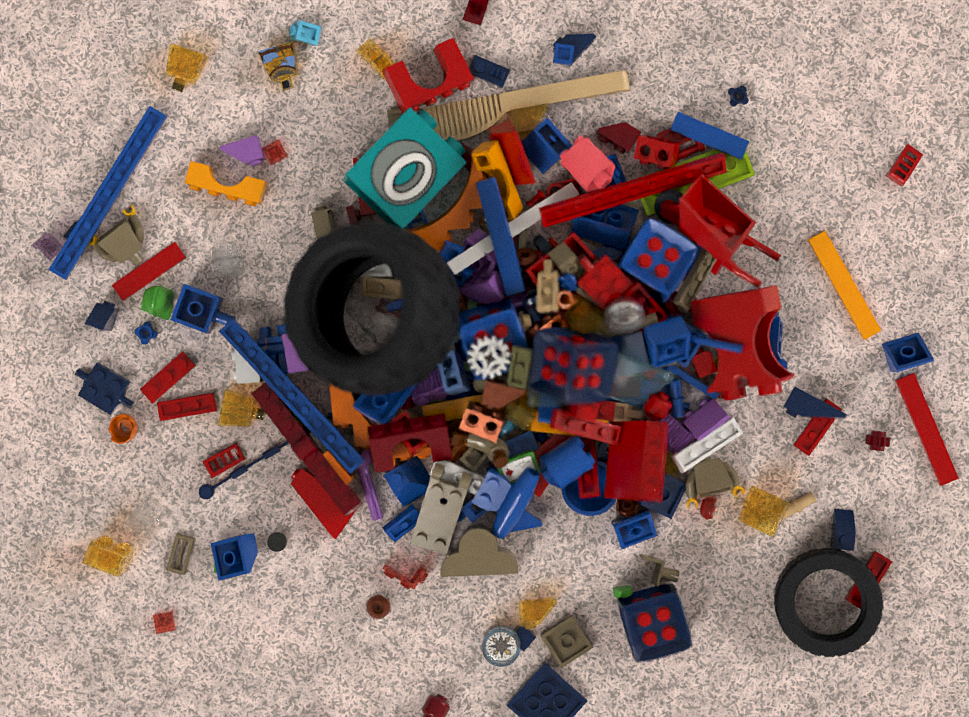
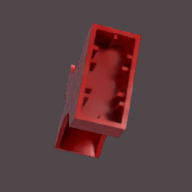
M777 285L711 296L690 302L694 325L703 329L711 339L743 345L742 353L716 348L719 358L718 372L714 382L707 389V393L722 391L724 401L747 397L745 386L749 385V388H758L759 396L772 395L783 392L782 382L795 378L794 373L785 369L778 362L770 346L769 333L771 323L775 315L782 308Z

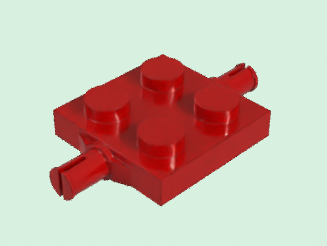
M605 254L593 264L585 256L582 259L586 264L581 259L578 261L586 271L577 281V284L603 310L611 300L624 297L622 293L633 284Z

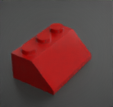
M510 119L489 127L490 135H487L489 141L498 140L514 184L536 183L517 130Z

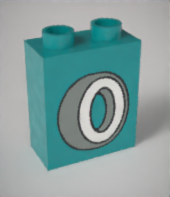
M409 108L345 174L342 180L388 225L402 229L415 218L467 163L462 158L466 152L463 146L451 136H448L444 141L434 131L437 122L423 109L415 113Z

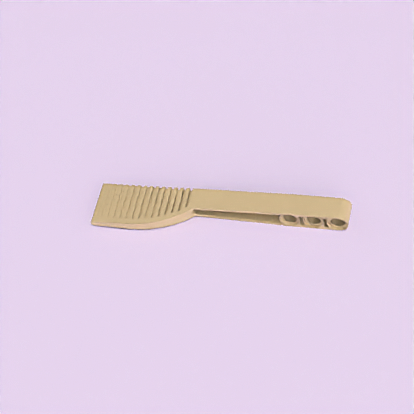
M617 71L422 109L435 119L437 126L434 131L444 141L448 136L461 141L487 131L489 127L498 123L506 113L539 108L542 105L573 99L579 100V98L588 97V99L599 97L600 94L611 95L617 94L619 91L627 92L630 91L627 71Z

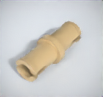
M810 491L798 499H792L791 503L777 511L782 520H785L797 512H803L802 509L817 501Z

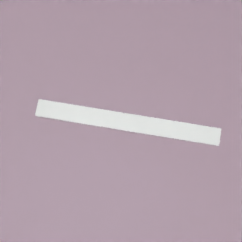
M569 183L509 222L512 238L541 219L539 207L579 195L574 185ZM490 235L447 262L455 275L485 256V253L488 254L494 250Z

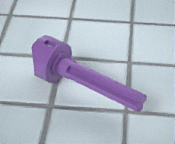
M368 448L360 454L365 461L356 469L372 520L376 521L382 519L383 515L368 465L373 462L371 450Z

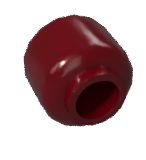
M440 694L428 696L422 707L423 717H446L450 710L449 704L446 703L447 698Z

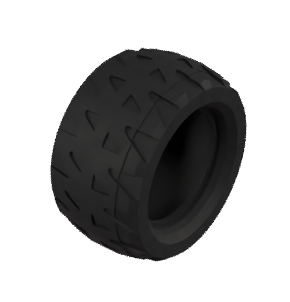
M380 222L344 225L332 229L331 233L323 237L317 238L309 245L300 260L296 262L290 274L291 277L284 296L283 309L287 337L295 348L296 356L301 363L314 372L322 381L337 389L364 395H385L399 392L424 381L430 376L432 370L439 364H442L448 356L460 324L459 289L446 261L420 236L402 228ZM386 264L395 274L400 285L402 294L400 320L394 333L383 346L374 352L363 355L353 346L345 329L344 308L346 299L353 284L362 274L373 267Z

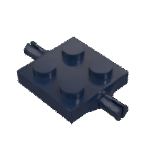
M97 362L89 374L80 368L75 372V376L84 380L83 387L78 396L107 414L112 415L120 403L130 409L135 403L125 397L126 390L131 382L103 364Z

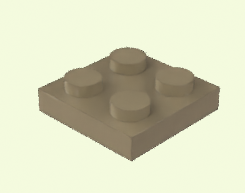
M573 614L540 635L561 668L593 648Z

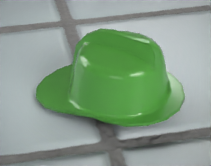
M153 286L145 289L141 310L152 314L154 317L158 316L169 320L174 300L173 290L163 286Z

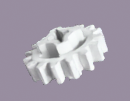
M484 335V340L482 341L478 337L477 344L471 343L473 350H468V354L471 357H468L467 360L472 363L470 365L471 370L476 368L475 374L479 375L482 373L483 378H486L487 374H489L492 379L494 373L500 376L501 369L507 370L505 363H510V360L506 358L511 355L510 351H505L508 348L507 344L502 345L503 340L501 338L496 341L495 335H492L491 339ZM496 346L501 350L502 355L495 352ZM491 352L493 357H490L489 360H486L485 356H488ZM476 358L482 361V367L477 364Z

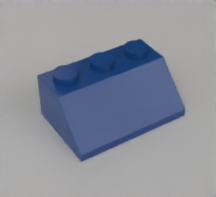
M617 205L573 219L570 234L575 233L578 237L626 251L639 210L625 205Z

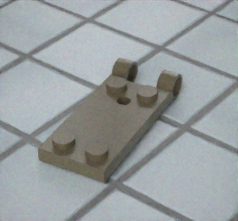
M435 462L410 543L446 555L472 474L463 472L460 483L456 484L441 479L445 465ZM445 498L447 502L443 503L440 499Z

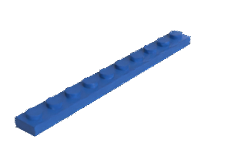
M151 106L148 107L48 270L65 280L68 279L166 120V115Z
M234 318L219 331L350 474L365 461Z

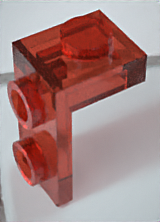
M386 563L382 568L385 570V575L391 579L397 578L401 581L400 584L407 589H415L418 583L423 584L428 576L426 573L427 567L422 564L411 580Z

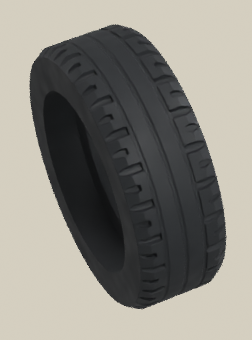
M821 548L802 553L783 569L775 587L774 606L782 630L799 648L817 656L839 657L847 655L849 652H855L862 645L864 646L869 642L871 636H874L883 615V596L877 579L861 560L842 550ZM819 570H836L846 574L855 582L860 591L862 603L857 620L847 630L838 634L824 635L810 630L801 622L795 610L794 601L798 586L804 578Z

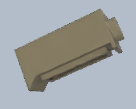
M326 206L317 207L314 212H311L317 238L323 237L331 233L332 229H335L333 215L329 213L332 210L330 208L326 209Z

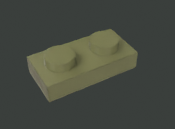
M513 346L507 385L522 389L528 388L534 353L533 349Z

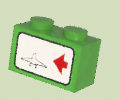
M532 449L508 457L507 466L498 468L499 473L506 476L511 484L517 480L527 467L535 469L539 474L541 473Z

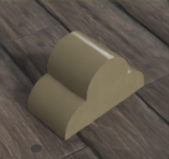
M479 524L468 527L462 533L459 548L451 550L446 554L440 571L441 577L519 574L517 559L513 552L505 547H499L497 537L491 533V529Z

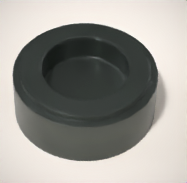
M280 532L271 534L267 540L268 547L274 552L282 551L287 545L286 536Z

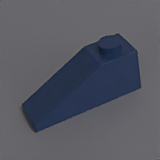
M797 387L793 388L783 406L787 409L785 413L794 418L797 415L805 418L845 419L847 417V414Z

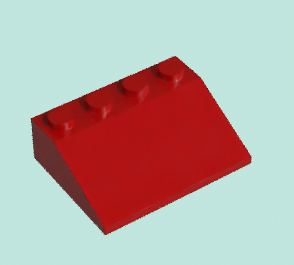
M613 421L611 424L620 426L622 429L618 445L609 444L604 498L662 503L669 425L666 422Z

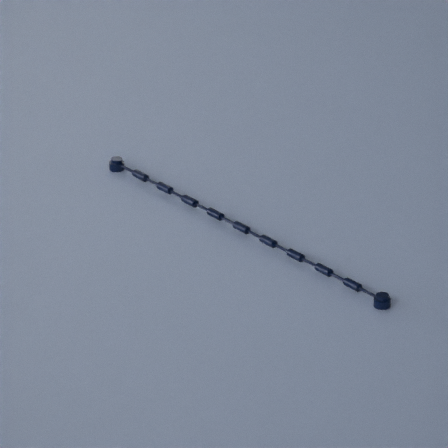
M536 286V288L529 290L528 294L537 292L538 287ZM332 411L328 413L327 419H333ZM306 426L305 429L308 431V433H311V431ZM288 441L280 446L275 445L262 453V457L247 466L244 464L232 471L229 477L216 485H202L199 488L200 497L206 500L212 498L216 487L231 478L233 480L247 472L249 467L265 458L267 460L281 451L280 448L288 444Z

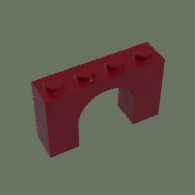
M445 413L367 426L375 473L395 469L392 451L398 443L407 439H421L427 442L431 448L433 463L452 459Z

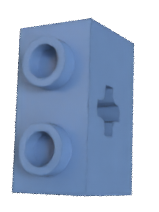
M451 350L444 362L439 364L438 367L445 393L455 396L470 391L461 354Z

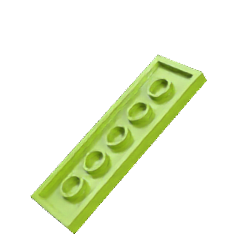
M714 149L680 162L673 167L723 152ZM746 151L742 160L723 153L726 159L727 173L707 179L718 189L752 177L755 173ZM692 183L674 188V190L684 194ZM660 193L640 199L646 216L656 213L654 203Z

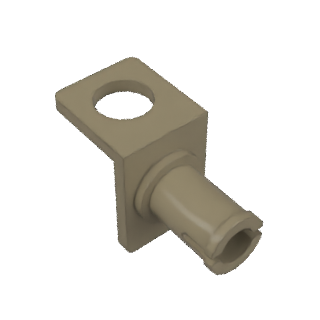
M645 554L639 555L644 560L656 562L651 580L653 585L659 586L661 579L675 583L678 581V578L675 576L679 577V571L664 568L665 561Z

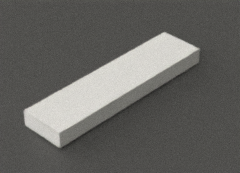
M732 417L701 441H694L671 457L680 473H684L742 435L743 432L734 417Z

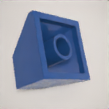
M418 456L412 457L410 460L395 467L394 470H390L383 475L403 506L425 495L431 478L421 459H418Z
M254 533L211 543L218 581L251 572L258 554Z

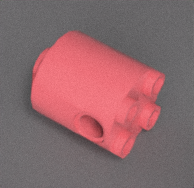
M578 137L574 141V145L569 150H564L559 156L562 159L561 166L567 169L576 182L588 193L607 187L612 180L615 165L591 142L590 138Z

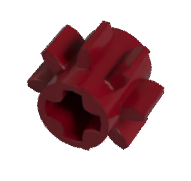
M871 431V435H866L865 444L870 445L869 450L884 451L885 447H890L891 438L886 437V432Z

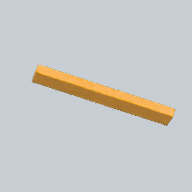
M826 231L808 239L807 241L863 340L882 331Z

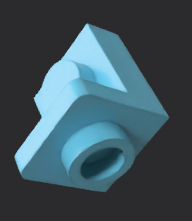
M301 20L296 21L289 30V35H291L290 41H299L317 46L321 26Z

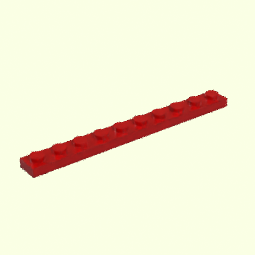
M723 153L715 154L539 207L541 223L545 228L651 196L668 189L693 183L700 174L710 178L727 173L725 155Z

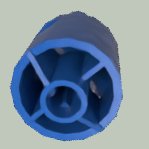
M572 435L563 443L540 456V472L549 484L563 489L586 471L594 468L593 464L596 462L589 452L584 453L582 448L585 446L578 435L576 437Z

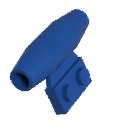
M527 467L513 484L510 483L506 476L492 469H489L472 503L487 511H498L491 529V533L495 537L504 539L520 520L533 497L540 476L535 469Z

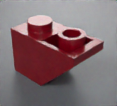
M626 122L598 128L596 134L598 135L597 139L605 144L610 142L615 146L614 149L621 154L626 152L628 154L641 131Z

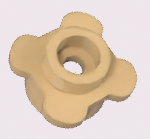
M519 311L520 317L518 319L523 333H526V329L531 327L530 316L528 313L522 314V311Z

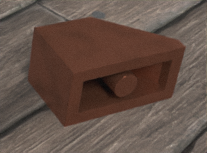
M488 378L481 404H485V407L490 409L501 408L523 395L525 389L509 386L505 380Z

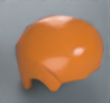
M119 414L111 419L108 431L111 433V440L113 442L124 444L136 437L138 427L132 416L129 414ZM121 424L129 429V431L122 430Z

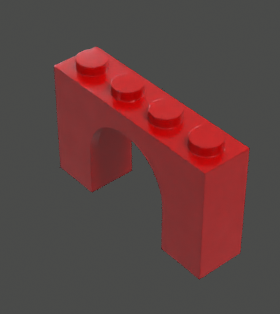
M454 37L437 44L433 49L443 71V82L437 88L425 89L418 86L412 80L403 60L385 67L382 74L402 114L409 108L417 112L420 110V106H431L440 97L446 99L452 96L454 91L459 89L461 92L470 87V83L474 78Z

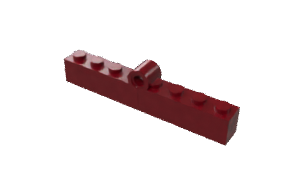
M265 382L251 393L291 445L292 451L304 462L344 516H349L363 505L351 487L344 483L323 456L324 452L295 414Z

